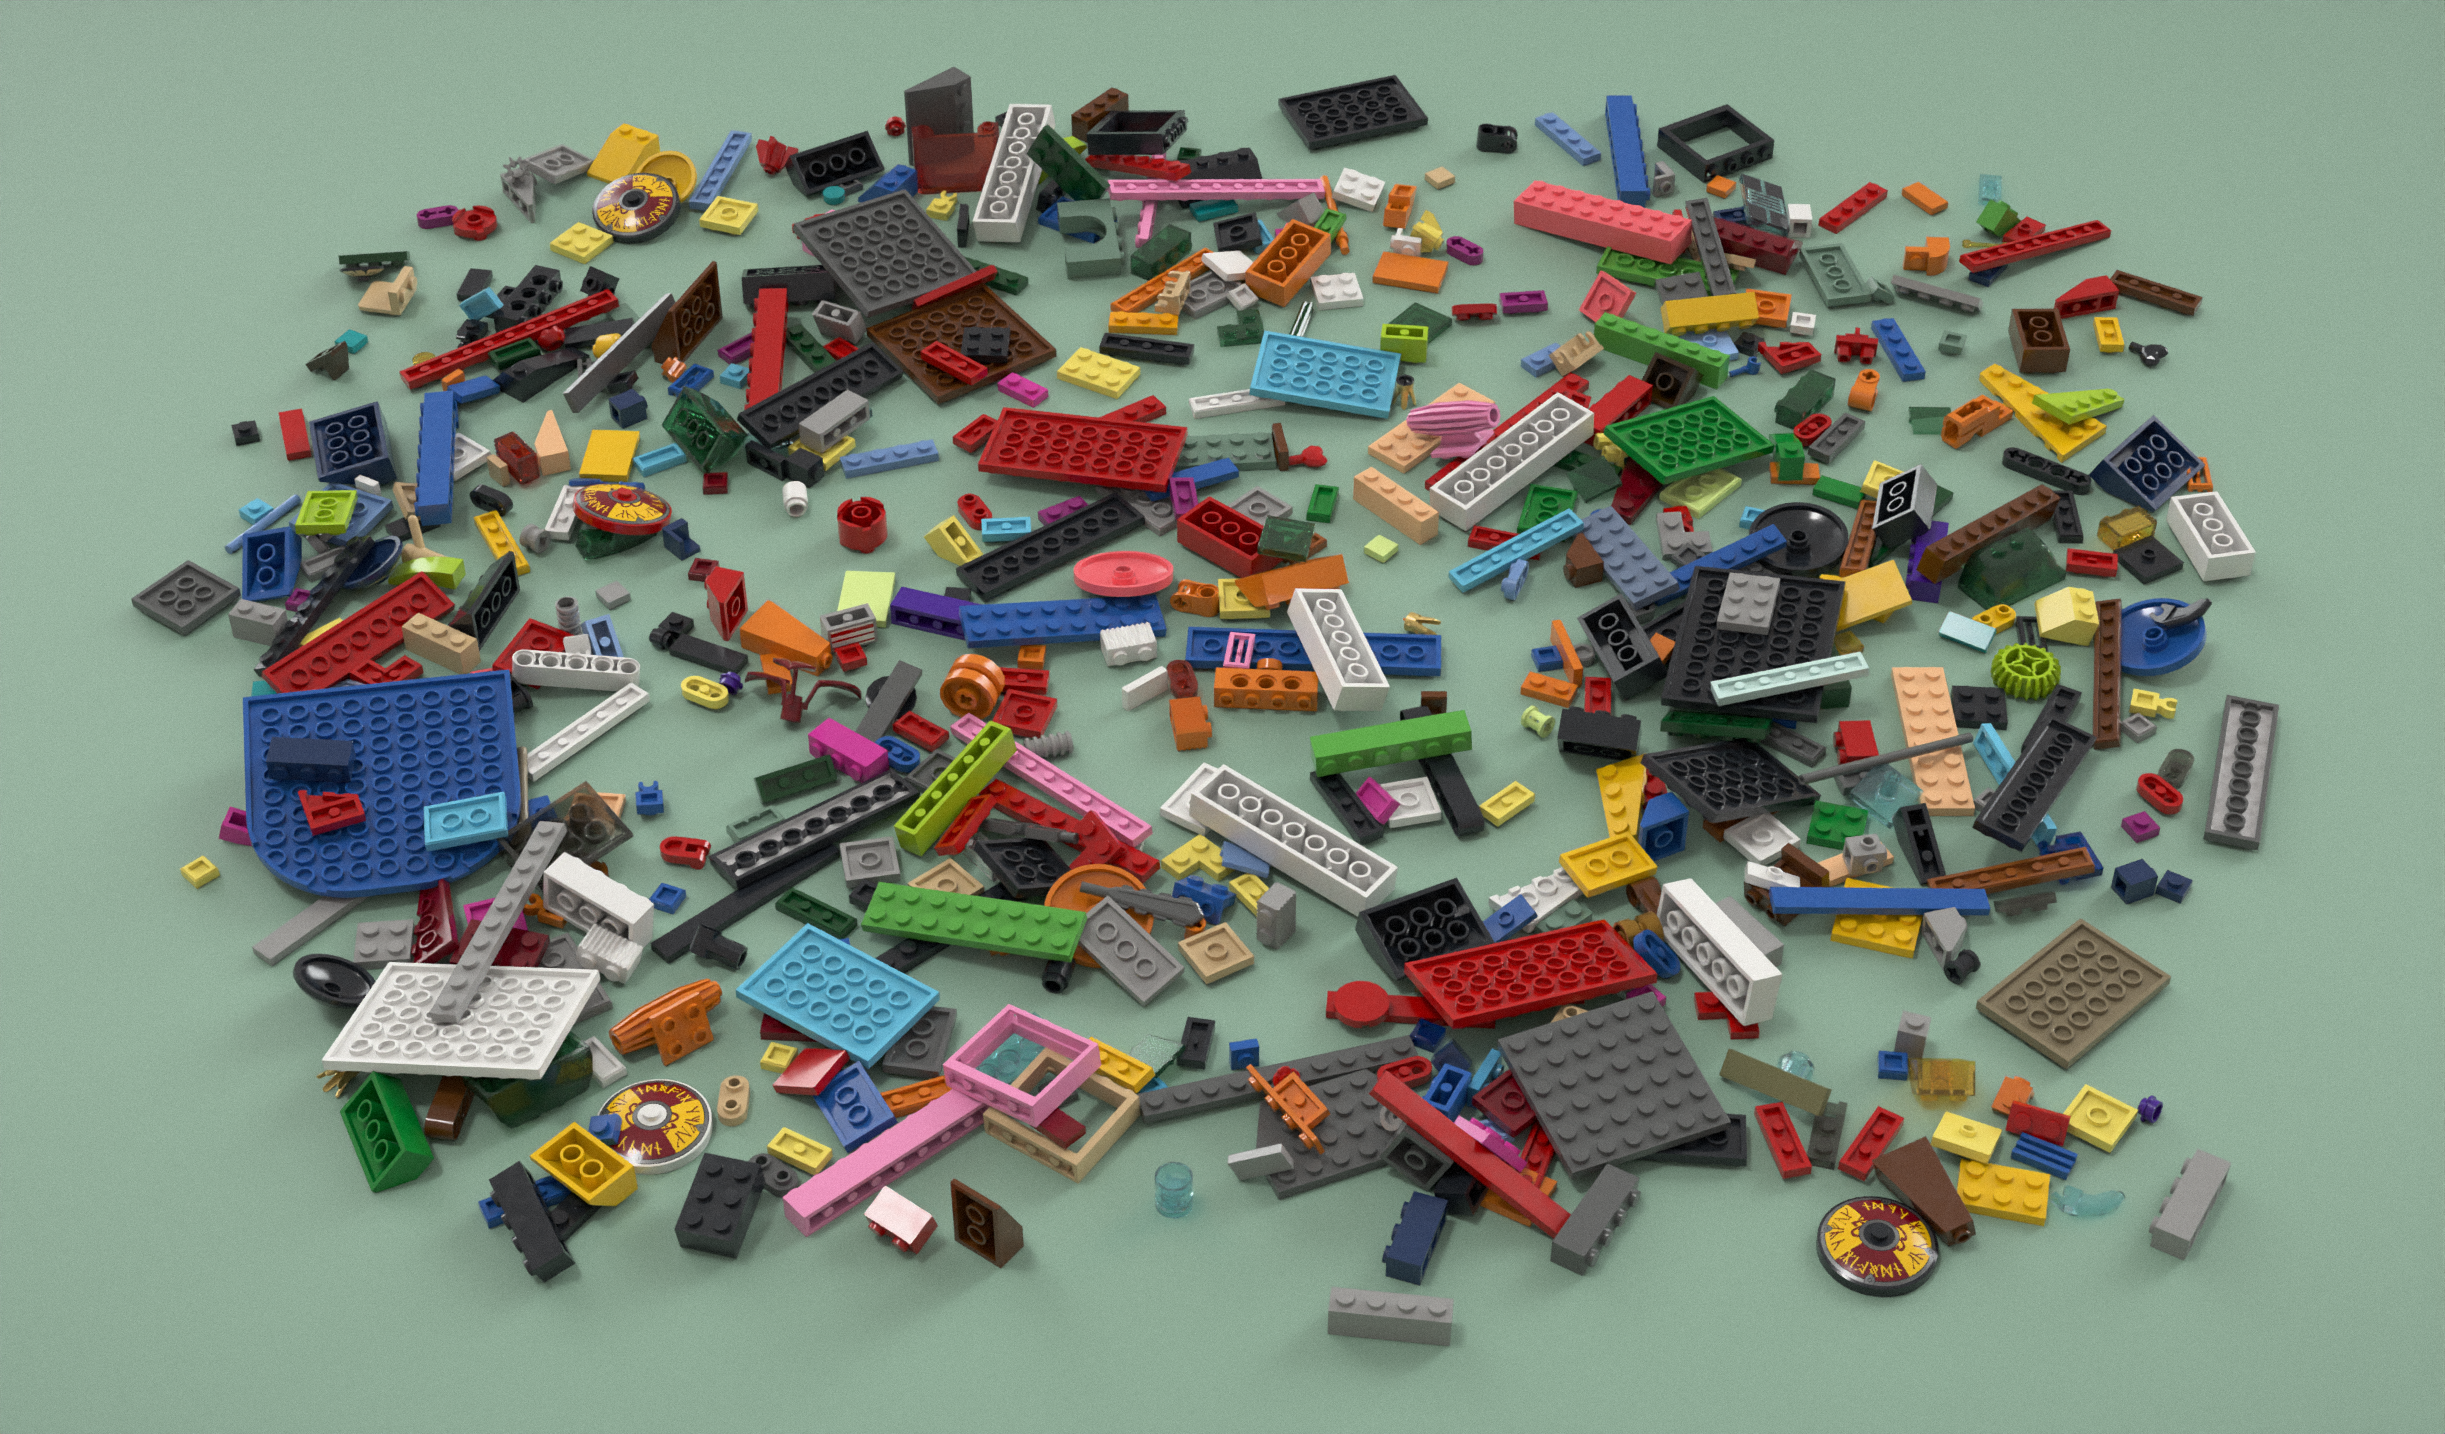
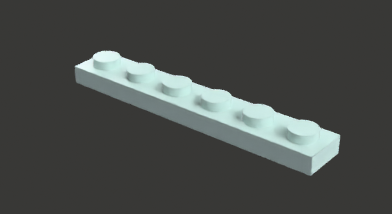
M1856 652L1712 681L1711 692L1718 706L1866 677L1869 676V667L1862 653Z

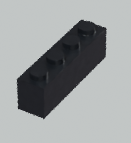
M520 1161L489 1179L493 1188L490 1195L497 1207H502L504 1214L501 1215V1218L509 1230H513L515 1236L512 1237V1241L520 1253L524 1252L526 1259L523 1260V1264L531 1276L536 1274L545 1283L576 1264L531 1172Z

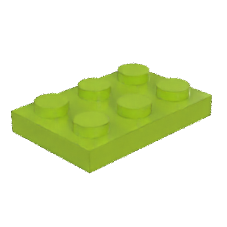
M357 490L308 491L295 523L296 534L313 536L326 533L330 535L346 533L358 500Z

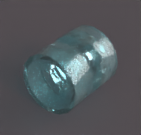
M1169 1162L1161 1165L1156 1170L1154 1177L1156 1209L1167 1218L1176 1219L1183 1217L1193 1208L1192 1171L1187 1165L1180 1162Z

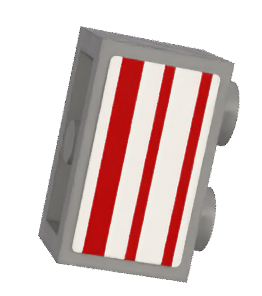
M868 603L820 616L821 636L830 642L831 654L835 653V648L857 642H859L860 646H864L878 641L876 617Z

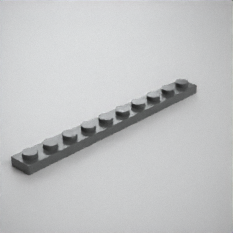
M1410 1035L1255 1069L1274 1088L1273 1076L1276 1071L1282 1066H1289L1290 1069L1295 1068L1299 1072L1300 1079L1309 1087L1363 1069L1377 1073L1378 1069L1383 1065L1418 1056V1053ZM1247 1070L1136 1094L1139 1096L1140 1114L1144 1124L1259 1099L1267 1095L1263 1091L1257 1093L1247 1080L1251 1077Z

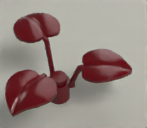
M773 658V662L784 666L788 671L793 669L791 692L788 695L786 684H790V681L757 671L748 672L745 677V683L755 680H772L779 684L782 691L780 719L795 723L801 722L803 710H808L810 701L820 687L839 688L855 694L859 699L862 697L861 690L853 684L835 680H818L805 702H802L803 697L795 695L798 669L815 672L816 668L803 662H791L784 658Z

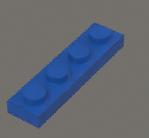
M1894 318L1872 321L1871 329L1902 382L1925 379L1926 371Z

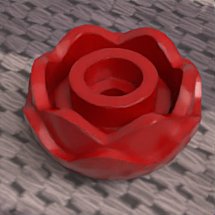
M553 326L551 330H543L540 337H537L538 345L547 351H554L560 348L565 340L563 329Z

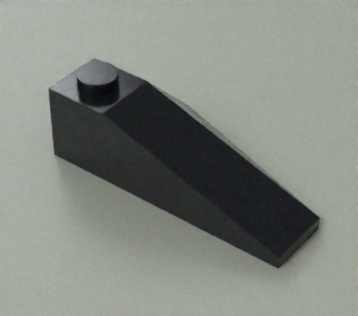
M570 347L521 360L502 372L493 381L500 385L501 392L524 403L576 369L577 359H582L583 363L587 361L586 358H590V355L575 347Z

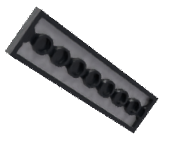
M889 769L710 855V864L738 890L834 842L863 830L877 821L910 807L920 798V792L893 769Z

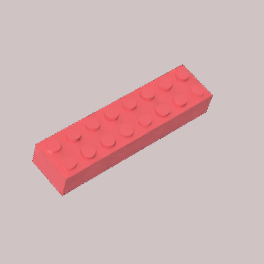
M1535 180L1513 201L1514 224L1606 248L1608 246L1613 250L1667 264H1672L1692 243L1691 219L1663 213L1660 210L1643 208L1640 205L1623 203L1620 200L1607 199L1600 195L1584 193L1580 190L1568 189L1560 185L1548 184L1544 181Z

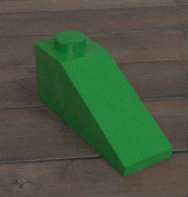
M1793 433L1769 434V441L1775 445L1772 455L1776 465L1778 481L1802 480L1805 455L1800 440Z

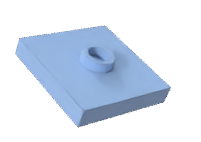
M1711 329L1702 334H1695L1694 331H1691L1679 337L1730 355V360L1738 359L1739 352L1727 331L1718 332L1717 329Z

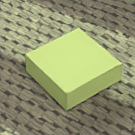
M1378 535L1364 546V554L1384 563L1398 552L1399 544Z

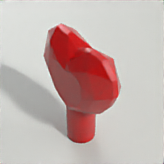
M1311 445L1304 449L1301 454L1289 456V466L1304 464L1308 467L1318 468L1327 463V458L1323 455V450L1320 446Z

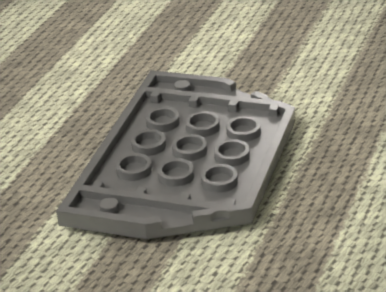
M1363 1069L1308 1087L1330 1112L1328 1117L1311 1130L1325 1150L1321 1155L1314 1147L1308 1149L1298 1137L1301 1133L1296 1128L1291 1130L1281 1118L1284 1114L1279 1109L1273 1111L1265 1100L1260 1101L1256 1149L1282 1144L1294 1160L1293 1169L1265 1175L1278 1200L1389 1165L1379 1156L1396 1131H1388L1382 1126L1380 1112L1383 1105L1369 1095V1092L1377 1083V1076L1367 1069Z

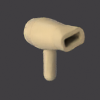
M415 515L409 516L408 523L414 544L408 543L404 546L401 554L402 562L423 557H447L425 547L418 518Z

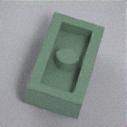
M1571 899L1537 923L1534 933L1539 934L1589 923L1592 921L1593 913L1574 899Z

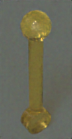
M1967 239L1962 241V247L1970 248L1971 246L1989 248L2000 245L1971 242Z

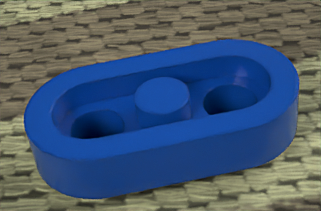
M884 736L875 741L877 745L888 750L889 766L900 772L910 773L921 763L919 751L895 737Z
M1644 930L1634 937V950L1659 976L1668 979L1679 973L1680 962L1678 957L1653 931Z

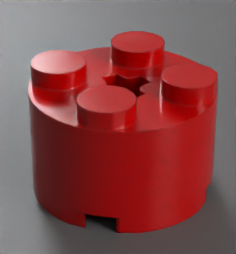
M860 497V501L853 502L852 499H849L838 507V534L842 546L868 554L885 542L888 536L887 518L881 501L872 497Z

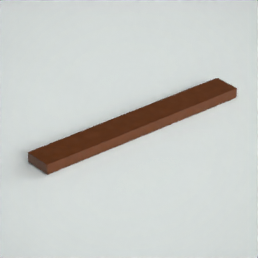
M2121 598L2095 601L2099 626L2095 632L2093 735L2097 737L2093 746L2094 750L2121 747Z

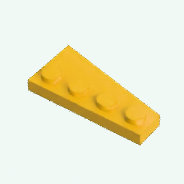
M1644 754L1596 769L1609 837L1629 831L1638 842L1643 816L1641 808L1645 800L1643 791L1644 785L1647 783L1646 767L1641 764Z

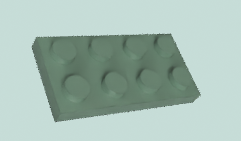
M1843 243L1800 248L1799 257L1827 307L1870 302L1871 293Z

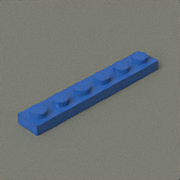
M1772 524L1670 572L1678 582L1680 590L1655 601V604L1660 607L1687 594L1695 566L1738 570L1785 548L1787 540L1777 527Z

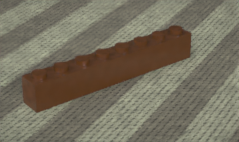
M2043 484L2035 487L1927 546L1916 570L1934 584L1942 581L2021 537L2022 534H2026L2050 521L2061 497Z

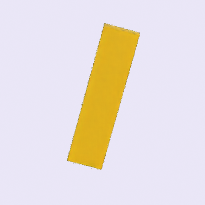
M497 510L473 517L478 531L496 561L507 552L512 551L515 556L518 576L530 572L527 560Z

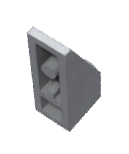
M520 168L512 170L514 175L522 172ZM505 173L500 174L503 193L530 223H534L536 212L535 186L537 185L535 175L533 173H530V176L525 175L523 177L524 183L520 179H516L513 184L511 176L505 178Z

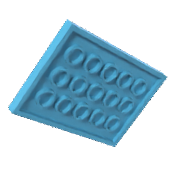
M1264 330L1249 395L1388 419L1401 354Z
M808 923L735 990L736 998L831 1049L846 1050L851 1060L855 1062L860 1061L862 1066L868 1069L940 1000L939 992Z

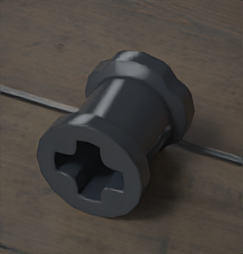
M1963 949L1958 954L1957 959L1948 961L1944 965L1943 970L1949 981L1958 985L1966 980V976L1969 973L1979 970L1981 963L1979 957L1973 951Z

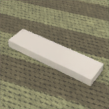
M1250 389L1189 398V407L1194 419L1282 406L1285 405V402L1249 395Z

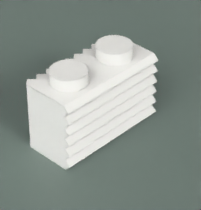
M1148 622L1145 624L1141 623L1140 625L1136 624L1135 626L1132 624L1131 626L1112 628L1111 630L1107 628L1100 631L1101 650L1107 667L1157 658V641Z
M593 924L579 944L575 960L586 969L599 970L610 981H619L626 984L640 963L643 947L628 941L627 938L623 939L622 936H618L616 933L613 934L612 931L603 929L602 926L598 927L597 924Z

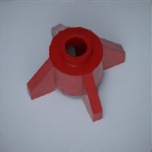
M770 136L769 141L758 139L756 145L759 163L763 167V171L771 175H775L776 172L780 173L785 168L784 165L789 156L799 151L798 148L787 147L783 143L778 142L774 136Z

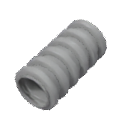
M570 596L559 598L555 603L559 629L575 636L582 635L578 601Z
M1065 731L1064 734L1057 732L1055 736L1053 734H1049L1048 737L1041 735L1038 739L1035 736L1032 740L1025 738L1023 742L1025 748L1040 757L1044 756L1045 759L1049 755L1056 757L1059 753L1061 756L1065 752L1072 754L1074 750L1072 736L1069 731Z

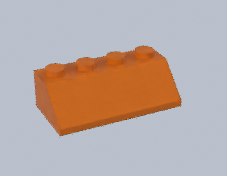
M1342 554L1314 558L1235 580L1236 586L1254 607L1265 606L1266 610L1281 607L1280 602L1282 601L1290 604L1295 588L1340 590V585L1349 583Z

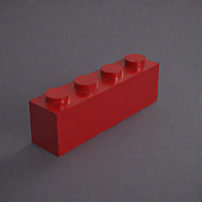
M1631 375L1618 382L1610 392L1605 393L1596 404L1591 405L1589 408L1594 413V432L1584 443L1593 446L1595 434L1604 433L1605 426L1637 417L1651 404L1653 385Z

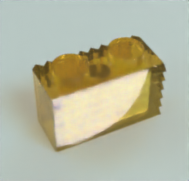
M2141 506L2131 509L2126 508L2119 514L2102 518L2099 522L2097 537L2112 550H2115L2150 535L2154 537L2157 520L2153 516L2151 517L2150 513L2148 514L2147 511H2144V508L2141 509Z

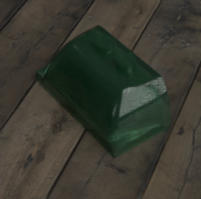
M686 386L682 388L661 425L697 468L706 474H709L712 468L722 466L733 459L748 438V434L718 401Z
M2027 527L1972 553L1963 568L1957 588L1983 609L1988 610L2001 604L2011 606L2065 580L2067 571L2057 564L2055 556L2046 544Z
M570 1030L541 1079L475 1078L472 1076H462L464 1085L487 1105L490 1112L501 1123L513 1129L528 1121L539 1118L541 1114L555 1107H560L570 1099L586 1092L593 1075V1055L590 1046Z

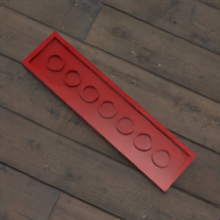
M421 571L262 671L261 677L277 694L331 688L349 678V671L367 658L375 661L404 642L402 626L417 613L438 621L452 612L455 604Z

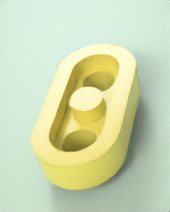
M700 676L687 677L681 683L683 697L705 707L720 709L729 702L728 689L719 683Z

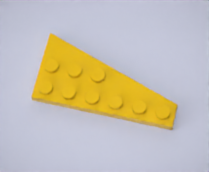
M1994 363L1980 372L1979 381L1994 396H1999L2003 400V405L2011 408L2015 412V417L2035 437H2040L2045 442L2044 446L2049 451L2053 450L2061 463L2106 433L2107 426L2095 418L2091 417L2069 425L2032 404L2034 395L2049 393L2009 372L2002 366Z

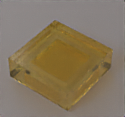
M1852 631L1835 636L1834 643L1839 656L1856 652L1863 653L1864 645Z

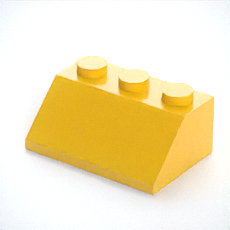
M576 1122L570 1124L530 1155L531 1161L589 1205L617 1206L638 1189L634 1165Z

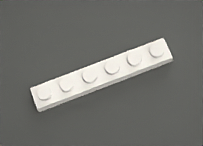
M630 683L527 754L528 779L535 782L650 701L649 693Z

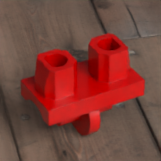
M1855 327L1854 334L1836 335L1834 354H1837L1838 362L1847 363L1850 361L1851 355L1860 356V363L1870 365L1873 357H1876L1878 338H1868L1869 335L1860 334V328Z

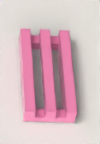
M1230 632L1223 668L1250 669L1255 645V634ZM1235 639H1239L1235 662H1231ZM1245 640H1249L1245 662L1241 663Z

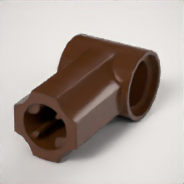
M1651 876L1627 884L1626 895L1630 904L1633 907L1639 906L1643 913L1652 911L1657 915L1661 897V887L1657 879Z

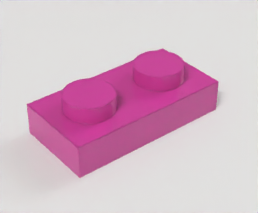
M1013 372L997 383L998 391L1033 408L1048 397L1047 388Z

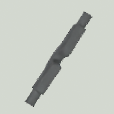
M986 818L978 827L983 828L985 831L1007 835H1026V838L1077 844L1079 841L1078 833L1066 832L1063 829L1026 822Z

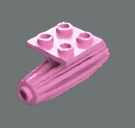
M1471 400L1438 402L1411 410L1407 416L1406 423L1414 433L1442 436L1441 444L1430 454L1431 458H1442L1443 460L1458 456L1469 458L1481 446L1485 445L1487 440L1494 434L1491 428L1498 426L1500 410L1495 403Z

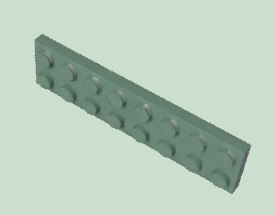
M1257 432L1249 434L1187 436L1174 472L1228 457L1239 471L1276 469L1272 433Z

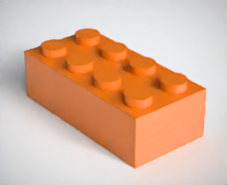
M1292 219L1245 271L1246 285L1256 296L1285 307L1331 254V234Z

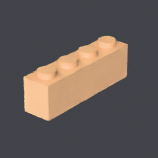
M1373 467L1354 476L1353 500L1419 545L1438 535L1439 512Z

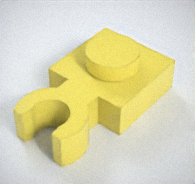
M942 191L940 194L941 198L933 199L926 209V214L930 218L947 221L955 210L957 193L948 197L946 191Z
M2133 689L2129 713L2136 714L2139 712L2143 716L2154 718L2156 713H2159L2165 718L2173 719L2178 700L2174 698L2160 699L2159 693Z

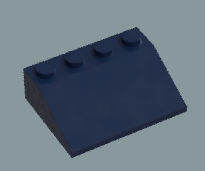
M378 401L309 421L319 482L356 485L355 478L359 475L378 481L379 484H386L397 479L387 422Z
M2153 415L2108 454L2092 470L2089 476L2105 492L2154 513L2200 471L2205 464Z

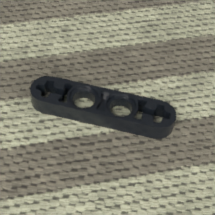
M2010 447L2004 450L2002 465L2007 469L2062 490L2073 491V494L2085 495L2090 490L2091 477L2083 472L2019 448Z

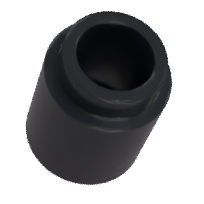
M1072 958L1071 962L1048 959L1041 977L1043 981L1042 986L1045 990L1058 994L1068 987L1076 966L1074 958Z

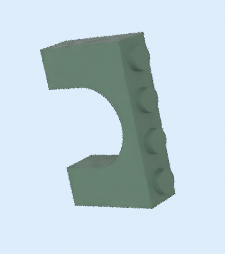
M1110 198L1057 203L1060 234L1090 232L1103 238L1100 242L1093 245L1065 247L1067 278L1121 275V265H1125L1124 252H1120L1122 250L1121 237H1117L1119 235V224L1114 222V220H1117L1116 208L1111 207Z

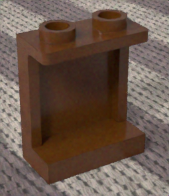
M1789 842L1781 848V860L1774 867L1781 869L1785 873L1800 877V887H1830L1829 871ZM1744 881V898L1750 905L1757 906L1764 911L1771 920L1778 921L1783 926H1786L1799 915L1773 914L1769 890Z

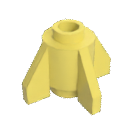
M1425 210L1420 219L1424 223L1418 222L1416 225L1414 224L1410 236L1422 238L1421 253H1430L1434 249L1438 251L1444 239L1442 238L1443 232L1434 214Z

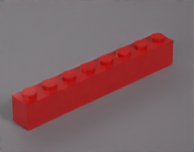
M787 288L759 289V298L754 300L755 312L757 313H753V326L756 328H752V342L754 343H750V354L753 358H749V372L752 373L747 374V383L750 389H746V402L749 404H745L744 410L782 390L789 309Z

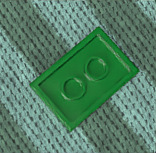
M1530 484L1518 523L1517 534H1521L1569 508L1574 512L1578 491Z

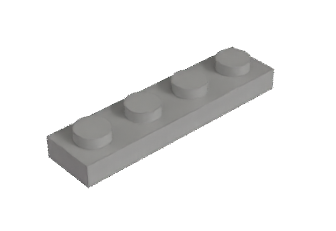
M1893 275L1891 281L1892 286L1896 288L1895 291L1904 295H1908L1909 292L1918 294V298L1930 301L1931 298L1937 299L1939 304L1952 307V304L1961 306L1960 309L1966 312L1981 311L1983 306L1981 298Z

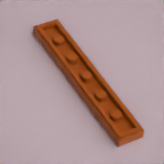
M1860 501L1840 566L1839 577H1847L1868 568L1877 534L1872 530L1877 501Z
M2082 847L1927 879L1928 888L1985 889L1986 894L2093 873L2095 865L2087 848Z

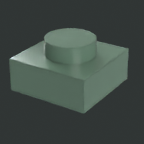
M1870 277L1865 283L1870 290L1871 297L1876 301L1883 300L1889 304L1893 300L1894 295L1887 285L1873 277Z
M1944 330L1938 350L1948 354L1961 355L1967 335Z

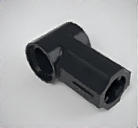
M699 924L689 951L706 959H715L734 969H740L747 957L748 947L722 936V932L712 927Z

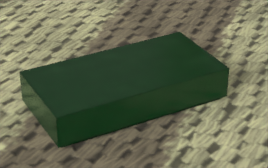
M529 337L490 351L488 355L490 361L500 371L513 366L521 360L540 356L541 350Z

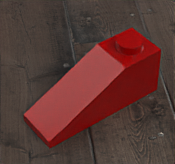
M2107 275L2085 279L2055 299L2054 308H2058L2061 319L2116 309L2119 289Z

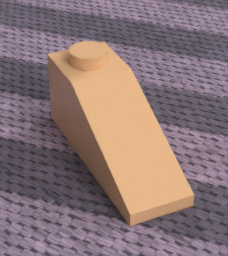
M549 410L534 443L536 453L532 454L535 468L540 467L543 476L571 470L568 449L553 411Z

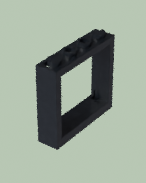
M1725 104L1659 128L1657 147L1701 182L1706 183L1712 181L1717 175L1723 177L1771 159L1773 157L1774 139L1731 106ZM1727 127L1750 145L1706 160L1685 142Z
M1185 110L1110 111L1086 134L1088 155H1164L1187 131L1188 117H1185Z

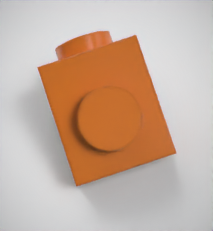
M2005 1076L1991 1106L1992 1110L2009 1117L2013 1100L2027 1104L2029 1099L2033 1098L2034 1090L2030 1086L2031 1083L2018 1076H2014V1079Z

